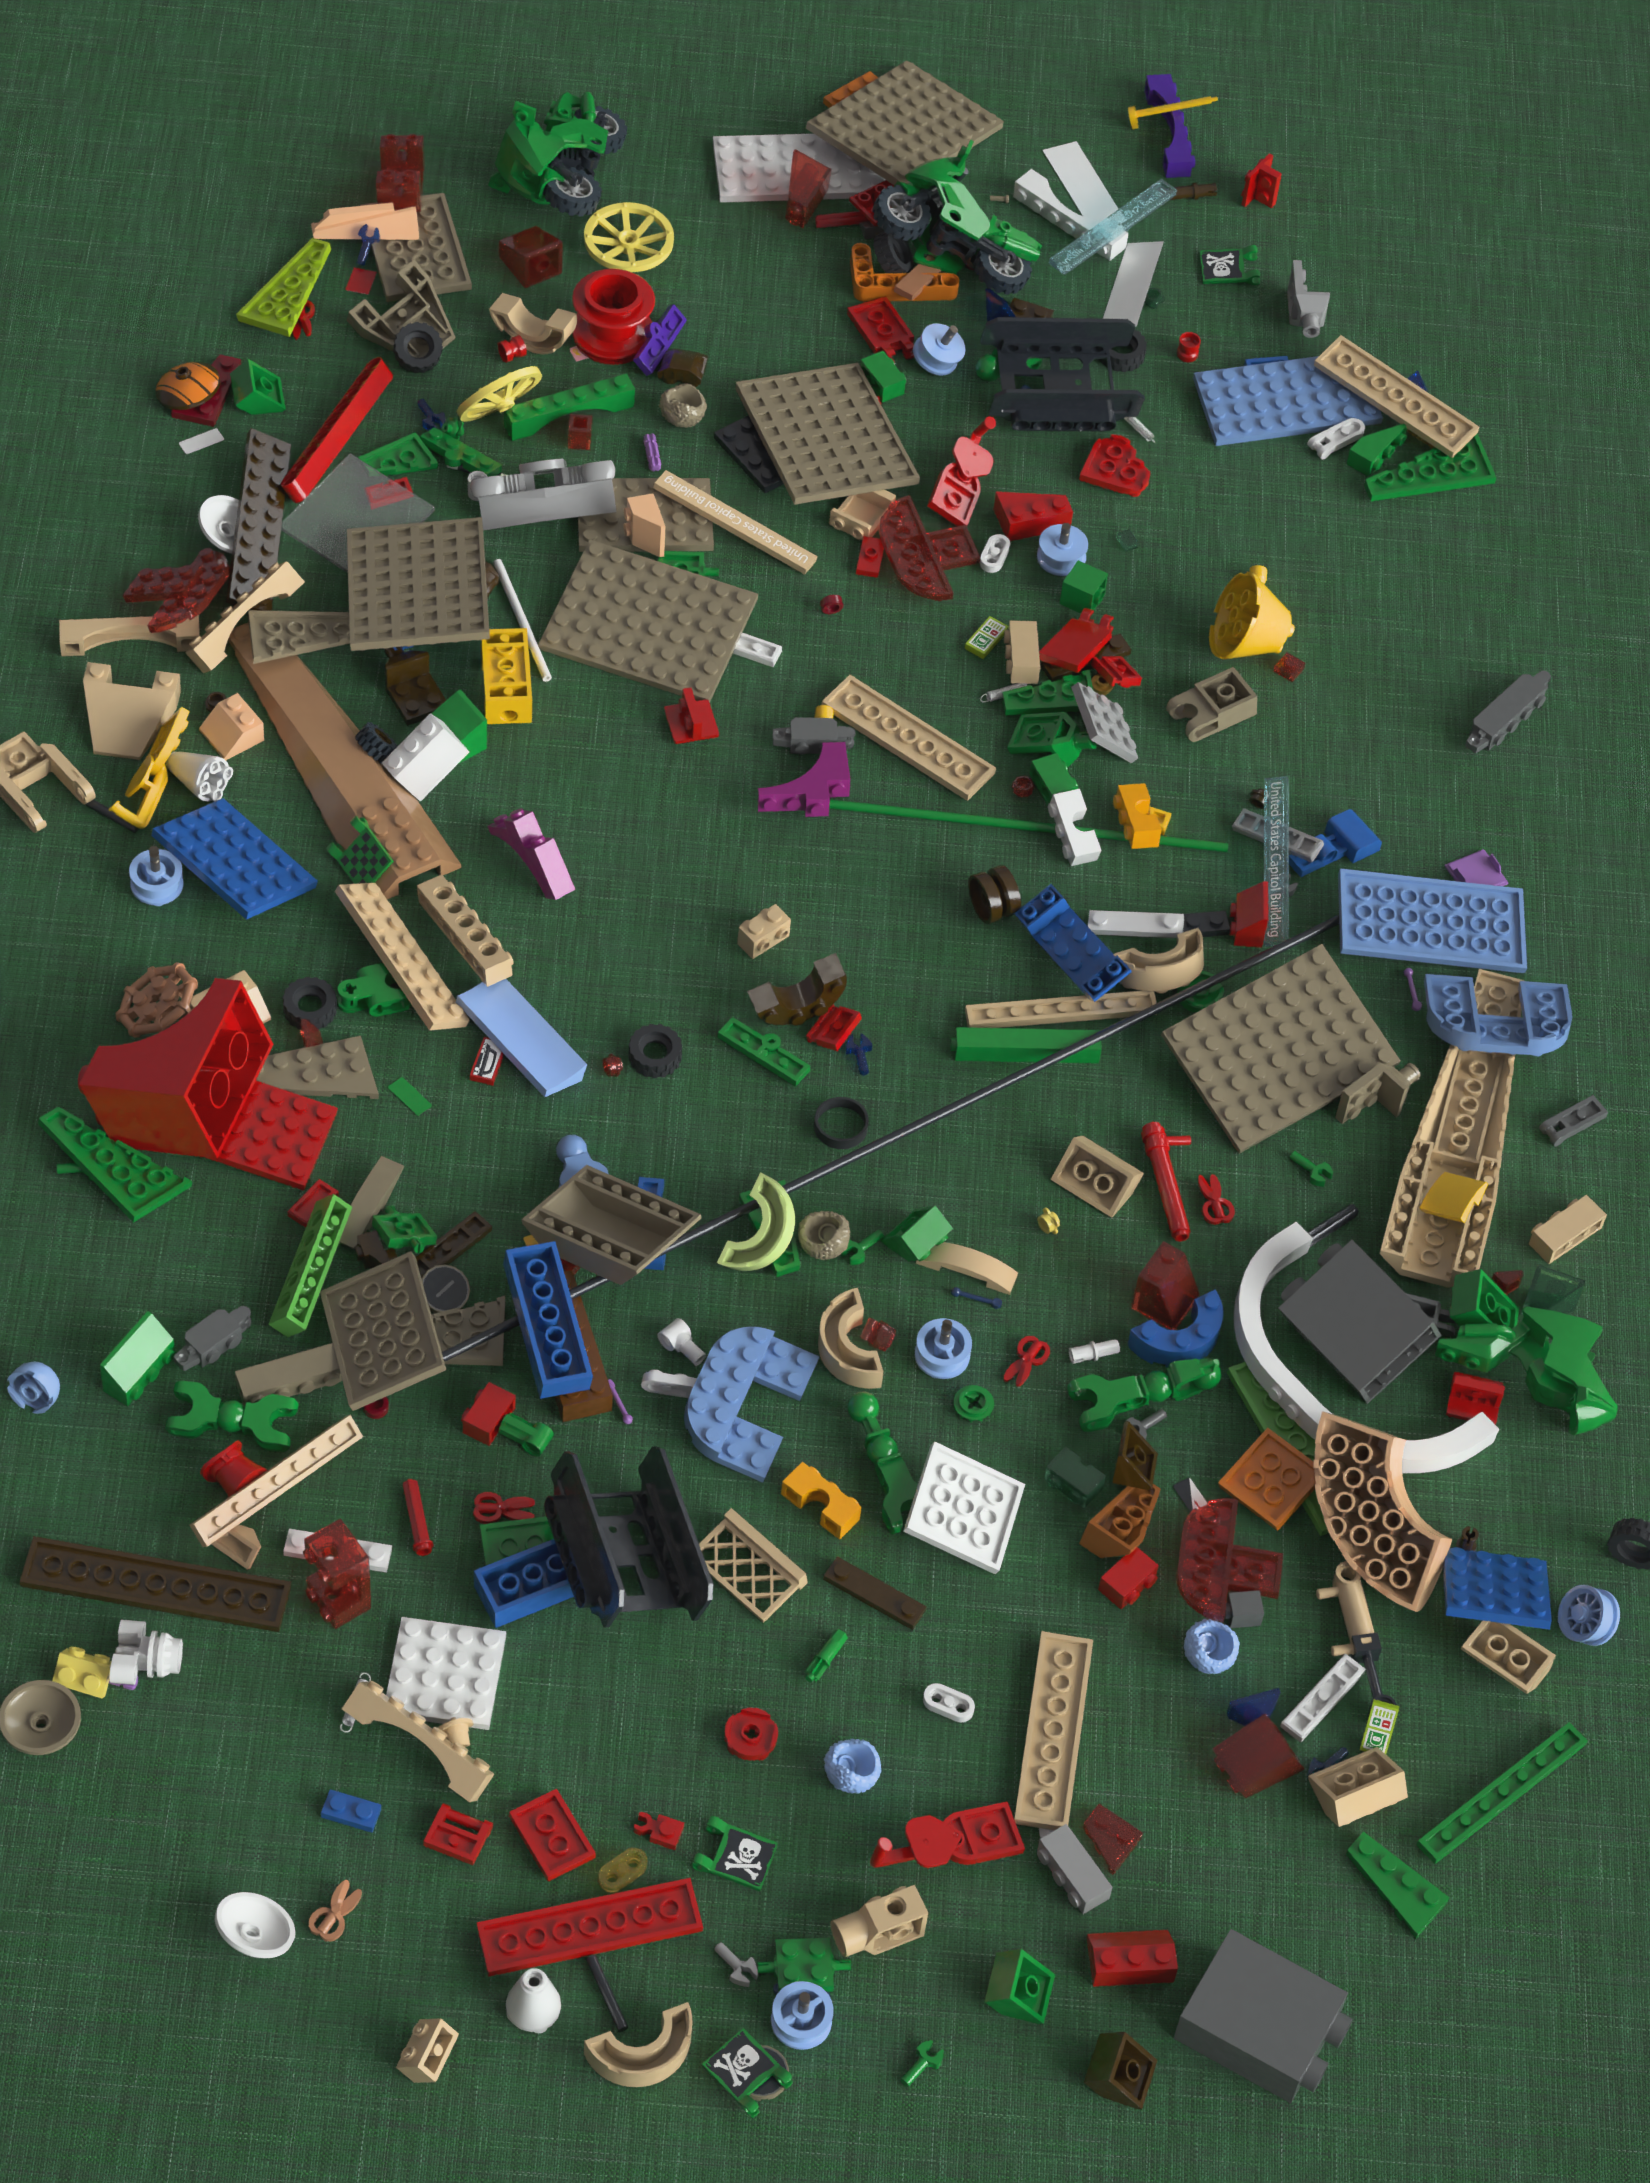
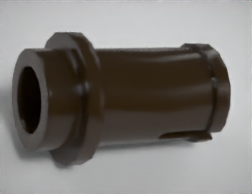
M1465 1527L1462 1531V1536L1456 1542V1547L1462 1548L1465 1551H1475L1477 1547L1476 1540L1479 1536L1478 1530L1473 1527L1472 1533H1469L1471 1527Z

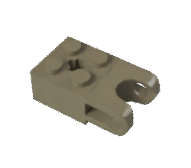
M1232 667L1194 684V688L1169 700L1166 710L1175 720L1185 717L1192 718L1186 725V736L1190 741L1196 742L1256 715L1258 696L1236 669Z

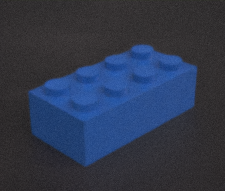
M554 1539L474 1570V1587L495 1628L574 1597Z

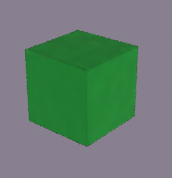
M1078 560L1063 581L1060 605L1080 614L1084 608L1095 610L1104 598L1108 573Z

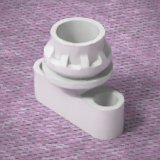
M121 1620L118 1630L119 1647L116 1648V1652L113 1654L110 1667V1683L135 1685L138 1670L147 1671V1676L153 1678L155 1672H157V1677L162 1678L170 1673L179 1674L182 1661V1639L173 1638L165 1632H162L160 1637H158V1631H152L151 1636L147 1637L145 1636L146 1622Z

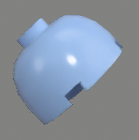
M36 1361L23 1363L7 1379L10 1383L7 1387L8 1393L13 1401L23 1409L25 1405L36 1409L32 1413H45L58 1398L60 1391L59 1379L55 1372L43 1363Z

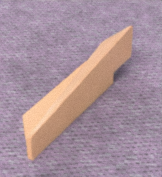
M393 203L328 209L321 221L311 224L314 239H419L416 207L394 211Z

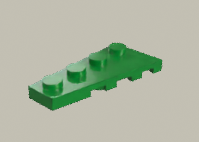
M1090 670L1082 671L1081 675L1074 677L1072 674L1063 676L1062 680L1054 682L1047 680L1039 686L1032 687L1028 685L1003 692L1002 701L1005 715L1080 712L1071 687L1079 682L1093 689Z
M546 1516L480 1525L485 1566L554 1539Z
M1365 1832L1355 1840L1346 1852L1348 1858L1368 1881L1370 1880L1378 1889L1377 1893L1382 1899H1386L1393 1907L1396 1916L1411 1929V1934L1416 1939L1447 1904L1450 1898Z

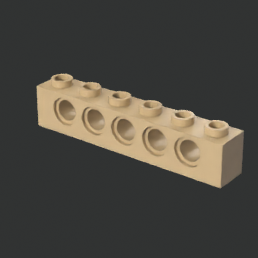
M439 875L417 885L419 903L487 987L512 976V956L508 951L505 952L502 949L498 938H493L488 926L480 922L475 910H471L467 906L465 898L462 895H458L452 882H448L443 875Z

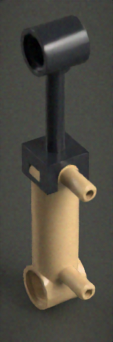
M1347 1561L1342 1562L1336 1568L1332 1582L1333 1587L1316 1590L1318 1599L1339 1598L1350 1644L1332 1646L1331 1654L1333 1656L1350 1654L1351 1658L1357 1663H1364L1373 1699L1397 1705L1392 1697L1382 1694L1374 1661H1378L1382 1647L1378 1632L1374 1633L1360 1580L1361 1575ZM1342 1577H1348L1351 1580H1345ZM1372 1699V1701H1371V1704H1370V1707H1369V1710H1368L1367 1720H1368V1717H1369V1714H1370V1710H1371V1707H1372L1373 1699Z

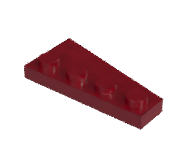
M220 354L211 364L220 376L221 382L218 391L212 398L197 407L185 410H172V418L214 427L232 388L230 373L241 365V359Z

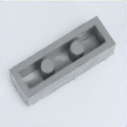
M1067 1824L1039 1840L1037 1849L1039 1860L1043 1865H1048L1057 1885L1064 1887L1068 1893L1070 1903L1075 1908L1078 1907L1082 1914L1110 1899L1111 1884Z

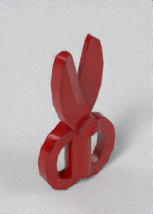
M307 300L292 331L295 340L300 337L302 328L306 336L311 335L312 326L309 319L315 314V306L311 301ZM305 307H309L310 311L308 313H305Z
M1212 1174L1209 1186L1205 1178L1199 1175L1198 1186L1201 1193L1209 1200L1204 1203L1202 1208L1204 1219L1213 1225L1232 1221L1235 1213L1234 1206L1227 1199L1220 1198L1221 1186L1218 1178ZM1222 1205L1227 1207L1229 1215L1225 1216ZM1208 1208L1213 1209L1215 1218L1209 1215Z
M1035 1336L1022 1338L1017 1346V1355L1021 1359L1009 1366L1003 1381H1009L1019 1372L1015 1385L1018 1387L1023 1385L1030 1375L1032 1365H1041L1049 1358V1345L1046 1342L1039 1341ZM1028 1342L1032 1343L1027 1352H1024L1023 1346ZM1040 1349H1043L1044 1355L1039 1359H1035Z
M483 1492L474 1499L475 1508L473 1516L478 1522L483 1524L495 1523L500 1520L501 1516L512 1521L534 1518V1514L518 1510L535 1505V1500L529 1497H513L502 1502L501 1497L496 1493ZM494 1500L496 1503H482L481 1501ZM480 1513H495V1515L488 1517Z

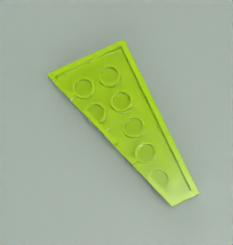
M312 238L236 314L238 321L290 337L331 251L330 243Z

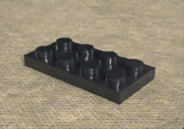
M749 415L714 432V439L764 493L784 484Z

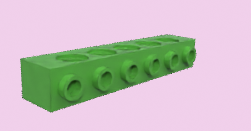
M335 1194L316 1201L271 1316L269 1325L286 1337L306 1330L352 1210V1206Z

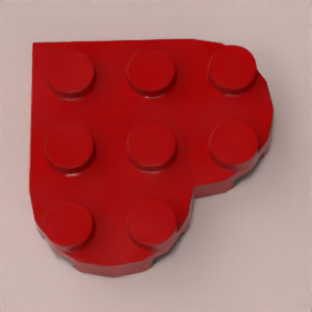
M1112 434L1110 438L1102 440L1099 438L1094 443L1080 473L1079 480L1118 493L1137 497L1149 485L1151 472L1144 466V461L1136 458V449L1134 450L1129 439L1121 435Z

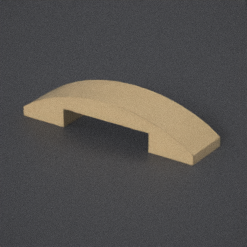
M946 1242L930 1249L931 1254L923 1261L919 1262V1260H916V1264L940 1271L942 1266L986 1281L987 1288L1010 1295L1018 1276V1272L987 1254Z

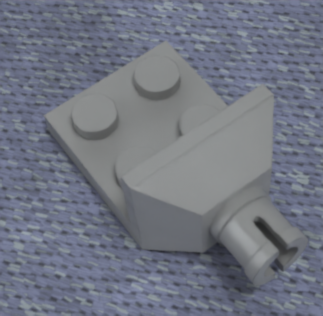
M1293 260L1287 288L1290 325L1303 327V335L1305 337L1314 338L1319 335L1320 327L1324 326L1330 293L1307 292V285L1303 284L1306 280V270L1302 269V260Z

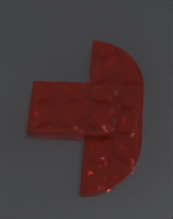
M910 495L899 498L888 506V510L881 516L879 526L880 540L900 583L912 593L923 598L935 601L953 599L954 593L944 571L980 563V555L966 525L927 533Z
M206 548L199 552L190 566L142 569L129 585L123 597L126 603L165 600L147 627L150 633L170 630L177 627L176 624L187 620V618L192 620L206 609L227 580L230 567L222 553Z
M1230 1498L1208 1501L1207 1505L1199 1509L1195 1508L1189 1513L1181 1534L1176 1573L1178 1590L1187 1604L1205 1618L1224 1622L1228 1590L1236 1592L1260 1590L1261 1596L1278 1599L1283 1553L1233 1545L1238 1499Z

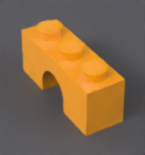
M1145 783L1118 785L1117 795L1113 797L1114 808L1118 809L1119 823L1124 826V837L1126 840H1129L1131 849L1159 847L1162 829L1157 815H1148L1151 798Z
M801 1462L782 1481L781 1495L799 1509L810 1501H819L826 1506L821 1513L820 1525L839 1540L860 1520L861 1506L857 1500L846 1496L835 1483L824 1479L814 1467H809L804 1462Z

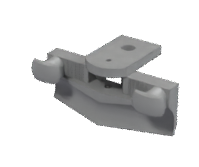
M564 459L525 463L519 465L520 474L472 479L470 484L472 495L478 497L483 531L535 522L616 512L612 478L615 476V466L611 460L586 463L573 467H567ZM554 474L555 487L535 489L534 475Z

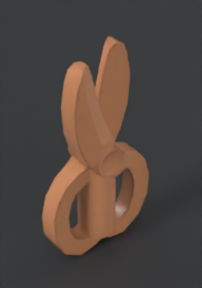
M348 1880L341 1882L332 1895L331 1909L326 1907L319 1908L309 1918L311 1933L316 1936L320 1935L324 1941L338 1939L345 1929L343 1916L347 1915L357 1906L362 1896L361 1889L355 1890L345 1899L350 1883ZM322 1915H326L319 1927L316 1928L315 1922ZM337 1920L339 1922L338 1928L335 1932L327 1934Z

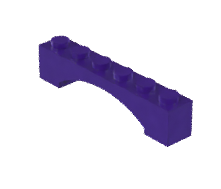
M1171 74L1146 75L1144 92L1148 105L1157 107L1180 102V98L1176 97L1177 87L1176 83L1172 81ZM1180 110L1161 113L1172 135L1170 147L1164 149L1162 164L1166 178L1190 177L1192 168H1195V156L1191 155V141L1187 140L1188 129L1183 124L1184 113Z

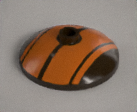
M202 362L183 363L173 367L161 377L156 386V397L162 406L169 409L185 410L194 408L205 403L215 395L220 387L221 380L218 371L209 364Z

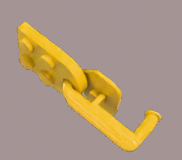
M181 707L162 724L149 754L133 776L125 796L130 798L140 788L147 791L137 814L119 804L120 801H116L109 808V811L114 812L117 816L139 829L147 827L168 782L165 762L180 743L178 736L180 733H183L188 725L186 719L190 711ZM150 776H155L152 783L148 781Z

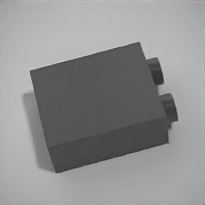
M1351 1240L1344 1247L1336 1243L1325 1250L1317 1262L1321 1269L1307 1282L1302 1277L1292 1281L1281 1294V1299L1284 1303L1279 1307V1310L1287 1322L1368 1404L1430 1347L1441 1334L1435 1323Z
M1230 1929L1182 2012L1174 2039L1285 2101L1292 2103L1301 2086L1314 2093L1329 2064L1317 2057L1324 2043L1327 2042L1339 2048L1353 2021V2018L1341 2012L1348 1992Z

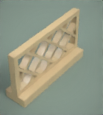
M731 1508L724 1515L725 1519L699 1543L701 1551L704 1549H715V1560L705 1561L710 1576L764 1623L797 1589L801 1590L808 1583L807 1576L802 1569ZM725 1528L733 1535L732 1543H718V1535ZM747 1547L751 1550V1559H736V1548ZM733 1548V1560H718V1549ZM752 1564V1576L737 1577L736 1565ZM755 1564H767L770 1567V1575L755 1576ZM733 1565V1577H721L718 1574V1566ZM785 1580L791 1586L785 1592H774L773 1581ZM755 1581H770V1593H755ZM737 1582H752V1593H739L737 1591ZM770 1598L771 1606L762 1613L755 1607V1599Z

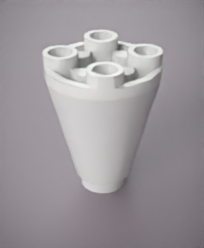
M179 751L172 752L166 761V766L170 772L202 801L220 800L228 780L233 775V769L228 766V763L223 758L218 756Z
M532 1968L524 1972L508 1993L506 2000L507 2018L519 2029L538 2034L545 2032L558 2019L561 2010L560 1995L543 1971Z

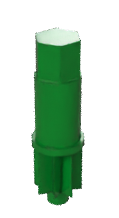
M840 1629L834 1630L818 1654L813 1657V1660L804 1671L807 1673L805 1679L808 1682L819 1680L826 1669L829 1668L831 1661L848 1639L845 1632Z

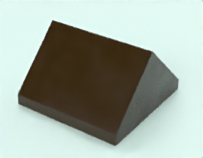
M1129 1421L1124 1422L1112 1483L1149 1490L1153 1486L1158 1453Z

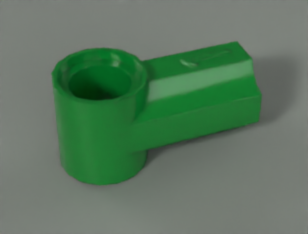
M512 1413L505 1415L499 1427L500 1434L520 1443L527 1453L536 1457L541 1456L554 1437V1432L547 1425L541 1422L532 1424Z

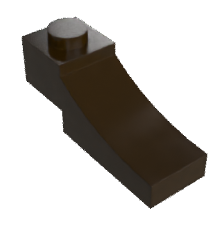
M376 1230L357 1236V1246L354 1247L357 1260H362L365 1269H372L397 1258L395 1249L384 1250Z

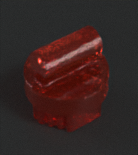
M869 1317L859 1337L868 1341L869 1346L885 1352L894 1340L896 1329L890 1327L888 1323L882 1320L878 1322Z

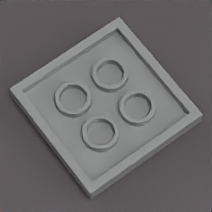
M1079 682L1073 685L1071 688L1090 740L1130 763L1137 760L1136 744L1130 737V728L1124 721L1121 706L1116 702H1111L1104 695L1094 692L1089 686L1086 687Z

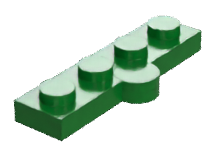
M436 427L420 436V439L427 448L445 457L444 462L449 467H458L462 464L464 469L470 472H484L487 477L496 476L502 471L500 463Z
M734 1017L718 1032L720 1040L795 1087L810 1072L809 1064L785 1049L780 1048L781 1039L776 1034L769 1033L762 1036Z

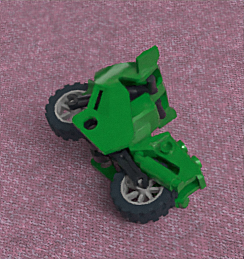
M564 92L559 96L557 102H552L544 124L547 125L546 130H542L540 125L535 122L536 108L516 101L512 111L515 119L505 131L495 165L498 172L491 175L488 186L507 194L512 189L517 194L542 205L550 204L553 208H558V211L566 212L571 216H574V214L578 216L590 215L592 211L596 210L602 192L599 182L594 180L595 173L593 169H596L600 160L599 153H615L618 149L622 148L627 135L625 121L620 119L617 113H612L610 109H603L601 106L595 107L594 97L590 92H584L581 98ZM580 107V109H577L576 111L572 110L571 108Z
M970 140L966 147L962 145L957 157L933 159L916 166L905 174V178L911 183L897 181L894 187L891 185L881 191L872 208L874 220L878 221L877 225L883 228L885 233L893 235L896 239L902 238L908 241L911 238L917 249L913 256L915 263L955 275L967 265L975 270L976 275H979V280L984 282L986 287L989 289L993 288L995 292H1003L1006 295L1021 291L1029 280L1032 272V267H1030L1031 260L1037 261L1042 245L1034 238L1028 236L1026 232L1013 228L1007 221L998 220L995 215L989 221L969 191L960 182L969 173L968 169L965 168V160L970 153L974 141ZM917 237H920V238H921V240H922V242L924 243V245H921V243H920V241H919V239H918ZM924 254L932 255L935 261L926 260Z

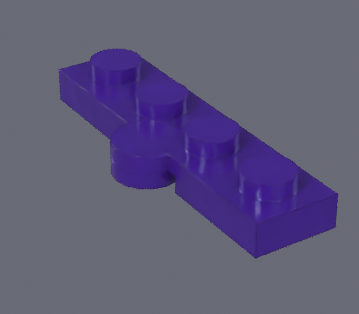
M674 304L667 307L658 322H652L644 328L647 339L633 361L646 376L653 373L687 321Z

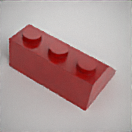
M1168 1930L1087 1934L1093 1987L1171 1983L1175 1981L1178 1970L1175 1943Z

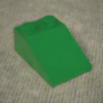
M1482 1269L1455 1275L1449 1313L1452 1320L1459 1326L1464 1324L1497 1323V1325H1504L1512 1329L1517 1325L1519 1307Z

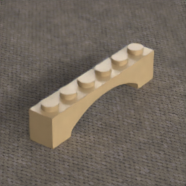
M287 561L278 564V562L273 564L267 570L269 574L264 579L263 577L258 578L251 585L253 589L249 593L246 591L236 599L238 603L233 608L231 606L226 608L220 614L222 618L218 622L213 621L205 628L206 633L202 637L197 636L189 643L191 648L185 653L203 673L214 669L227 656L224 651L230 633L236 623L250 608L267 598L279 597L281 600L291 596L304 583V580Z
M199 615L59 620L61 656L85 655V651L98 645L130 639L162 642L176 647L177 652H182L190 649L189 643L197 636H200Z
M374 1681L359 1682L342 1710L361 1724H371L373 1720L400 1727L416 1736L433 1751L444 1766L451 1781L448 1787L468 1802L477 1801L494 1776V1773L489 1770V1764L480 1758L473 1759L467 1754V1748L457 1742L451 1743L446 1739L447 1734L437 1727L432 1729L424 1723L426 1719L414 1711L410 1713L404 1709L405 1704L394 1696L389 1698L382 1693L384 1689Z

